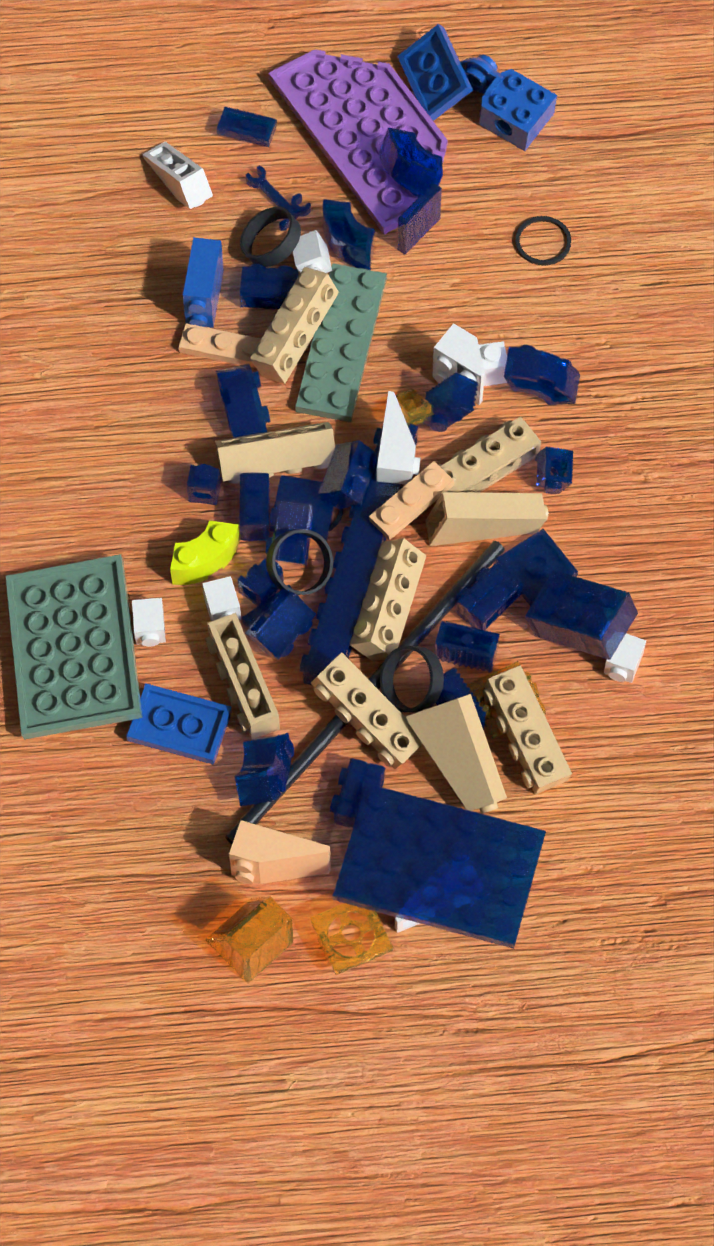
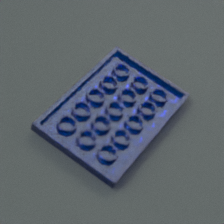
M366 784L334 889L333 900L514 949L546 831Z

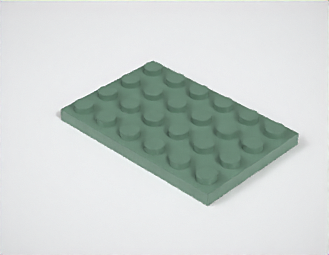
M122 555L7 575L6 586L20 726L23 739L26 740L143 718Z

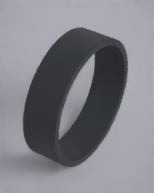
M283 207L267 208L255 215L245 226L240 238L241 250L256 266H274L286 259L296 248L301 236L300 224ZM279 219H289L288 232L276 248L262 255H252L253 242L265 226Z
M306 529L291 530L279 535L270 545L266 556V568L271 581L278 589L291 595H306L320 590L328 582L333 570V555L326 540L316 532ZM295 533L304 534L312 538L320 547L324 558V567L320 579L314 586L305 591H296L285 585L280 579L275 565L276 553L280 544L287 537Z
M419 646L398 647L386 657L380 672L382 694L400 712L417 713L431 708L439 699L443 689L444 674L441 663L437 656L427 648ZM414 650L422 655L428 664L430 686L423 701L417 706L409 708L398 699L394 689L393 677L396 665L401 657Z

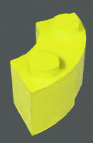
M209 521L205 531L198 538L189 542L175 543L170 567L172 585L199 583L207 580L208 576L219 569H224L232 560L239 545L238 524Z

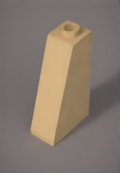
M443 492L425 520L429 545L438 546L537 533L548 519V507L544 504L542 493Z
M471 694L406 716L408 723L467 811L480 809L481 814L497 809V802L506 799L507 796Z

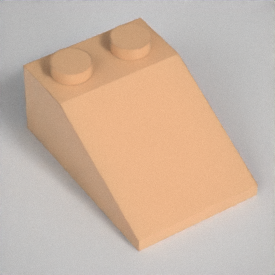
M242 820L229 852L231 875L235 876L236 880L245 884H252L253 882L264 884L329 874L331 869L330 846Z

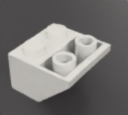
M453 323L434 347L432 377L440 385L449 386L457 391L463 399L480 405L483 400L485 372L478 339Z

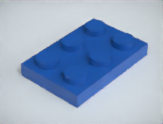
M439 24L398 55L417 101L433 121L473 91L445 28Z
M146 683L140 698L143 718L132 720L127 734V741L214 765L232 713V707Z

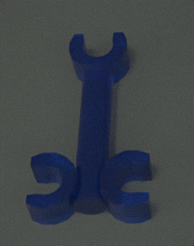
M257 166V174L260 177L253 178L249 173L246 174V182L249 187L260 188L277 207L287 209L295 219L298 216H307L311 212L310 203L298 206L302 202V195L300 193L292 197L290 204L266 180V170L262 166ZM284 219L279 223L280 231H285L289 228V219Z

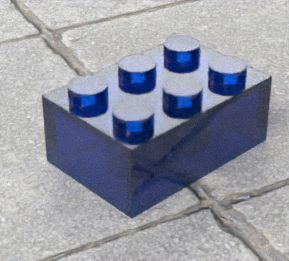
M552 570L526 613L525 618L535 637L611 660L637 616L638 611L629 592Z

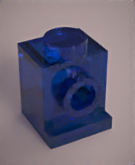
M546 446L535 455V461H537V486L544 487L545 493L559 494L572 484V450Z
M207 464L190 466L187 481L189 502L210 505L218 504L222 483L220 469ZM197 489H198V490L210 491V494H207V493H199V492H196V491H197Z
M266 558L259 565H253L247 572L246 578L242 575L238 578L239 593L261 609L279 590L268 575ZM275 561L277 573L284 583L283 569Z

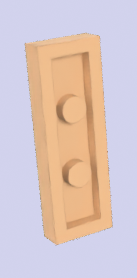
M186 323L179 344V353L257 369L250 360V357L261 339Z
M433 461L369 516V520L390 541L439 499L443 492H447L453 487L454 480Z

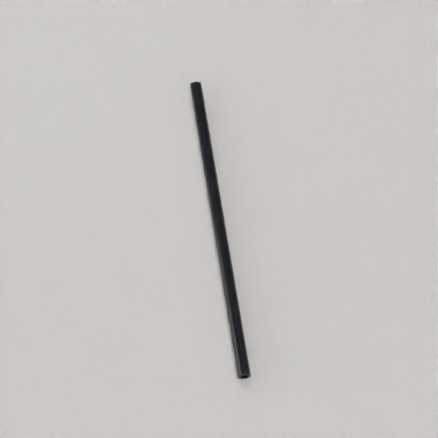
M493 541L398 647L419 646L505 551L504 547L499 542ZM414 650L406 653L401 657V659L396 665L395 671L410 656V654ZM383 663L368 678L378 690L381 688L380 672ZM335 715L225 836L226 840L233 844L241 820L257 824L348 723L343 722Z

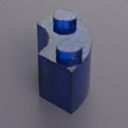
M388 127L379 151V157L384 170L398 184L409 190L412 195L433 200L443 176L442 156L433 154L423 148L417 141L415 133Z
M323 199V231L331 250L349 265L371 270L375 229L365 227L355 219L351 212V202Z
M531 345L509 347L504 378L513 392H525L543 399L548 405L576 404L580 373L572 366L571 361L545 351L537 350Z
M249 364L217 370L216 375L220 395L232 437L236 438L267 432L266 423L270 422L267 405H261L258 388H261L258 371L252 372Z
M289 733L259 737L243 742V765L240 772L234 776L240 806L272 802L285 792L290 773L291 758L294 756V745L289 738Z

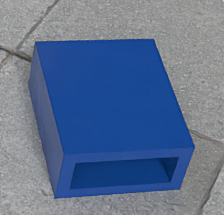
M193 237L183 290L185 322L190 325L214 328L224 272L221 240Z

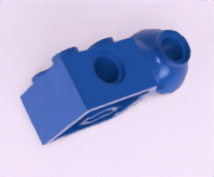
M480 54L477 57H470L460 61L472 89L484 94L481 103L479 125L526 151L554 115L557 95L513 69L501 73L497 72V65L489 56Z

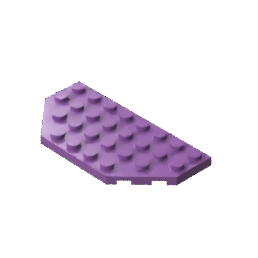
M314 49L269 72L271 83L383 234L431 210L448 140L389 63L378 61V64L363 62V58L342 54L341 57L326 55L325 51Z

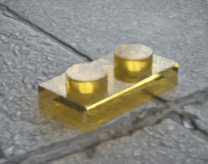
M409 389L396 395L407 425L423 423L427 417L434 415L431 404L414 389Z

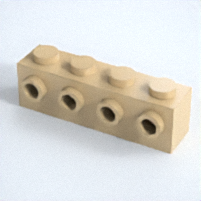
M304 267L250 357V360L262 377L284 384L288 380L339 293L328 273Z
M521 416L514 421H506L495 433L490 436H482L474 446L466 451L464 449L458 451L445 464H438L454 480V486L447 492H482L539 456L541 440Z
M329 422L215 441L222 480L228 481V483H240L245 481L246 477L257 476L259 479L274 476L275 472L285 471L287 474L301 472L302 468L314 466L315 469L330 467L331 463L337 462L333 428Z
M404 538L382 542L373 573L370 577L366 596L362 602L359 618L354 627L350 645L373 662L385 660L393 650L398 648L426 559L424 553Z
M236 613L208 622L209 637H206L205 641L210 654L216 653L219 662L216 663V668L221 680L227 679L230 688H227L226 691L232 706L238 705L240 714H237V718L242 731L248 730L251 739H255L280 730L279 714Z
M342 652L311 682L316 695L323 701L328 700L336 708V715L343 722H349L357 730L356 734L359 739L367 745L371 744L379 752L377 754L379 759L388 767L398 768L422 745V742L408 723L407 718Z
M521 665L489 678L485 684V690H483L485 700L489 707L494 706L496 710L498 728L502 734H507L511 742L508 745L510 753L515 761L519 760L524 770L521 772L527 788L532 787L536 795L568 781L572 772Z

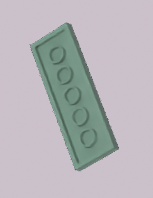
M332 263V271H330L329 277L339 293L313 336L295 409L298 413L352 422L387 281V273Z

